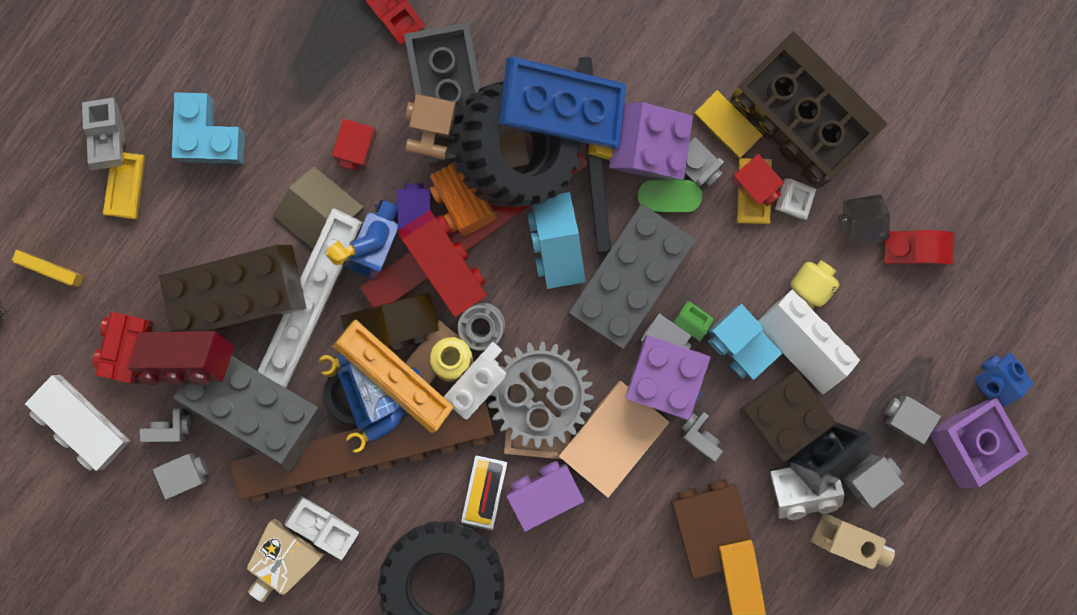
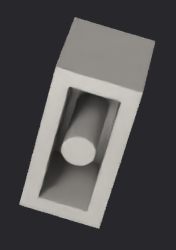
M872 454L841 478L860 504L870 508H874L904 485L899 478L902 472L891 458L887 460L884 456L880 457Z

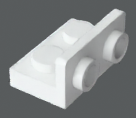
M494 342L486 348L444 396L454 406L453 409L464 419H468L507 376L506 372L498 366L499 363L495 360L502 349Z
M791 468L771 471L770 477L778 504L777 512L780 519L797 520L806 516L807 513L818 511L822 514L836 511L843 505L844 491L841 480H838L818 497Z

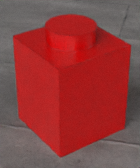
M343 118L332 154L335 160H339L338 166L352 171H357L358 166L367 168L377 135L374 127Z
M759 154L730 178L755 208L762 202L768 207L781 195L778 188L784 184Z

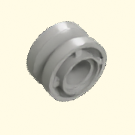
M489 303L474 304L464 311L458 322V333L461 340L474 350H486L492 342L497 344L505 331L503 314L497 307ZM475 319H486L490 324V332L485 335L478 334L473 327Z

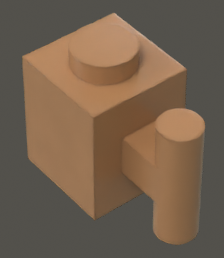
M416 94L414 103H408L405 121L410 122L409 127L411 131L422 133L421 141L408 139L405 152L445 160L447 147L437 145L435 141L436 136L450 139L457 109L456 103Z

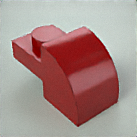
M939 230L885 231V264L954 265V232Z

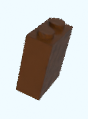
M727 479L709 483V490L696 493L695 488L679 491L676 493L677 498L671 500L689 570L694 579L723 571L719 551L720 546L751 540L737 486L734 483L728 484Z

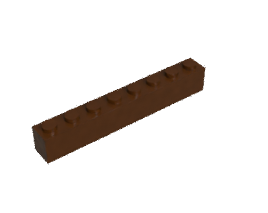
M485 399L468 419H464L452 409L434 433H430L411 415L404 416L394 431L374 442L367 441L365 448L357 453L352 451L361 447V439L357 436H353L348 441L346 439L351 433L365 432L364 428L311 440L290 473L259 454L230 461L239 500L249 498V502L254 503L269 499L268 492L280 489L281 495L300 491L299 484L312 481L313 487L331 483V476L341 473L347 479L363 475L362 468L375 465L376 471L394 467V460L407 457L408 463L427 458L425 453L427 451L438 449L439 455L458 450V443L470 441L471 447L490 442L489 436L495 434L487 400Z

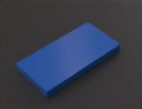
M513 56L506 58L499 125L609 149L620 148L626 83Z

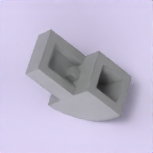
M115 98L82 102L83 131L87 136V161L91 171L124 166L123 146L126 145L125 131Z

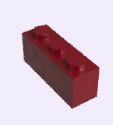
M215 331L139 332L127 368L137 374L141 382L149 385H157L158 382H168L174 385H182L183 382H193L199 385H208V382H223L234 345Z

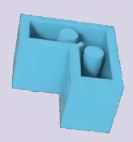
M174 92L173 159L179 162L244 164L245 132L239 127L213 126L214 99L207 93Z
M570 192L561 193L554 198H548L546 202L534 204V212H528L527 214L530 231H537V233H531L534 253L541 252V257L535 258L538 277L545 276L547 289L585 283L579 232Z
M742 304L734 306L707 331V334L711 337L707 341L709 345L720 356L727 354L733 361L729 366L741 379L747 376L750 380H754L782 354L762 332L764 327Z

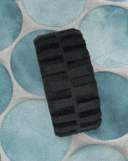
M504 81L486 85L465 100L467 106L460 107L456 114V119L459 120V123L452 125L451 136L455 137V144H451V154H456L458 162L454 163L457 173L464 174L463 183L468 189L476 188L475 195L483 201L490 200L492 205L499 207L540 204L546 202L548 198L556 197L562 192V187L568 186L573 179L571 171L578 168L580 159L576 157L577 152H581L582 142L530 131L533 140L532 158L526 170L522 174L518 173L505 161L499 144L501 128L499 118Z
M446 520V522L432 521L427 522L425 525L417 526L409 530L392 546L381 566L378 594L381 596L380 606L382 612H386L387 615H435L424 610L416 602L411 589L412 575L417 565L425 558L435 554H448L460 559L467 566L473 580V590L469 601L462 609L449 615H497L502 604L505 587L504 571L499 555L488 543L489 540L485 536L479 535L474 531V528L468 525L463 526L456 524L455 521Z

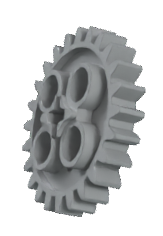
M541 342L539 351H534L532 344L528 343L527 353L524 354L516 347L515 353L517 357L512 359L504 355L508 365L506 367L499 366L506 372L507 376L490 394L496 396V401L488 404V407L498 408L499 410L492 418L493 420L503 418L505 421L500 428L501 432L511 428L513 431L510 439L514 440L519 434L522 435L523 446H526L531 438L534 439L536 448L540 447L542 439H546L548 445L553 447V437L556 436L564 443L566 442L564 432L568 430L573 435L577 434L573 427L575 422L585 425L586 422L580 417L581 412H591V409L584 405V401L593 399V396L585 394L584 389L592 386V382H583L581 379L587 374L588 370L577 371L576 367L580 359L569 362L567 359L570 350L559 355L557 354V344L552 347L551 351H546L545 343ZM538 362H544L551 368V375L545 381H537L532 375V368ZM521 372H524L539 389L548 388L549 392H547L546 396L560 411V417H556L542 401L533 402L531 398L534 396V392L520 378ZM514 384H520L526 389V398L521 403H514L508 397V389ZM565 386L571 389L573 398L569 404L562 406L555 402L554 392L557 388ZM540 408L548 413L549 419L545 426L535 427L531 424L529 417L533 410Z

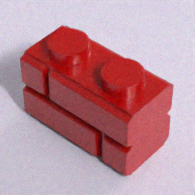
M110 311L109 317L103 318L100 327V336H104L101 349L97 348L93 356L92 367L96 368L95 375L126 383L139 384V376L127 367L139 332H151L154 321Z

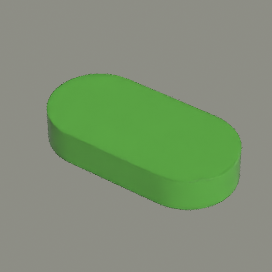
M649 180L639 188L637 200L639 205L643 204L655 213H690L701 204L702 191L695 182L690 180Z

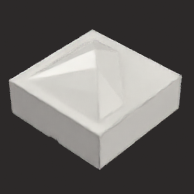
M784 178V184L780 191L781 195L778 197L775 209L799 219L807 220L816 189L793 179Z

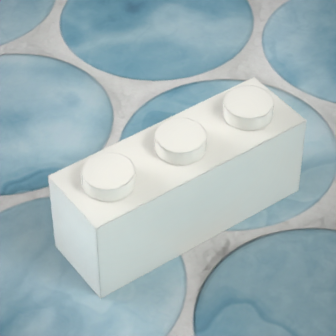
M793 289L769 308L758 320L764 327L762 332L822 395L846 378L860 361L852 349L845 345L830 329L829 325L822 321L808 306L806 301L800 298Z
M51 375L25 403L32 410L29 413L30 416L42 426L47 424L55 432L53 435L54 439L63 447L68 448L70 446L79 454L77 460L88 470L95 469L99 471L105 469L130 442L117 427L61 375Z

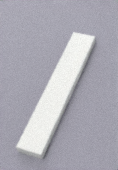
M335 208L331 210L300 278L307 309L283 315L258 369L259 373L286 389L345 264L344 262L341 265H334L325 254L327 248L337 241H340L345 248H348L350 246L349 243L356 240L364 223Z

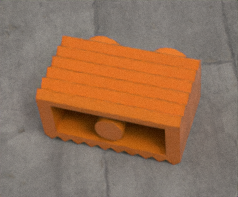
M454 163L430 175L434 186L429 189L438 205L444 202L449 213L445 214L444 217L452 232L459 230L461 235L466 237L498 219L489 201H483L475 195L476 188L468 189L463 183L465 176L463 173H457Z

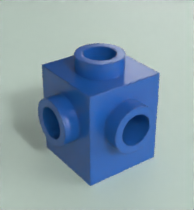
M1011 352L1001 358L995 354L985 360L980 365L983 370L974 378L981 393L987 396L988 399L997 397L1002 407L1020 399L1034 384L1027 375L1023 364L1016 360Z

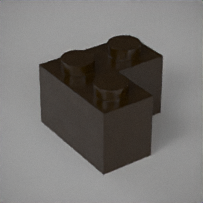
M430 293L340 315L344 331L356 319L391 351L404 348L403 341L408 340L409 345L428 340L427 334L439 331Z

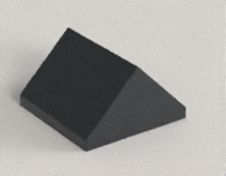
M836 422L835 425L785 462L819 497L867 458L870 437L866 432Z

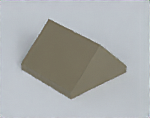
M313 167L288 188L273 216L314 249L332 209L335 208L356 218L364 207L316 167Z

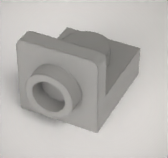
M694 137L689 142L685 175L699 187L704 183L711 186L723 173L719 167L724 161L721 158L717 159Z
M173 409V428H170V422H150V429H140V442L186 441V435H189L191 432L190 415H186L185 409Z
M701 411L698 416L692 413L690 420H686L681 427L685 430L681 437L711 461L715 462L723 452L717 447L720 441L706 430L702 434L698 432V429L709 415L704 411Z

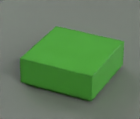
M687 301L673 323L698 341H701L714 319L696 305Z

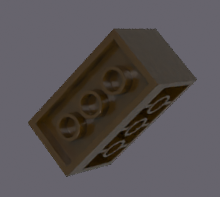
M794 31L736 88L731 96L734 100L732 105L744 117L749 115L757 123L755 128L767 140L772 137L781 146L778 149L781 155L791 163L795 160L804 169L801 172L802 175L812 185L818 183L821 187L832 181L888 125ZM776 88L782 89L784 96L777 94ZM799 111H804L807 114V119H803L799 115ZM826 133L830 137V142H826L823 139V134Z

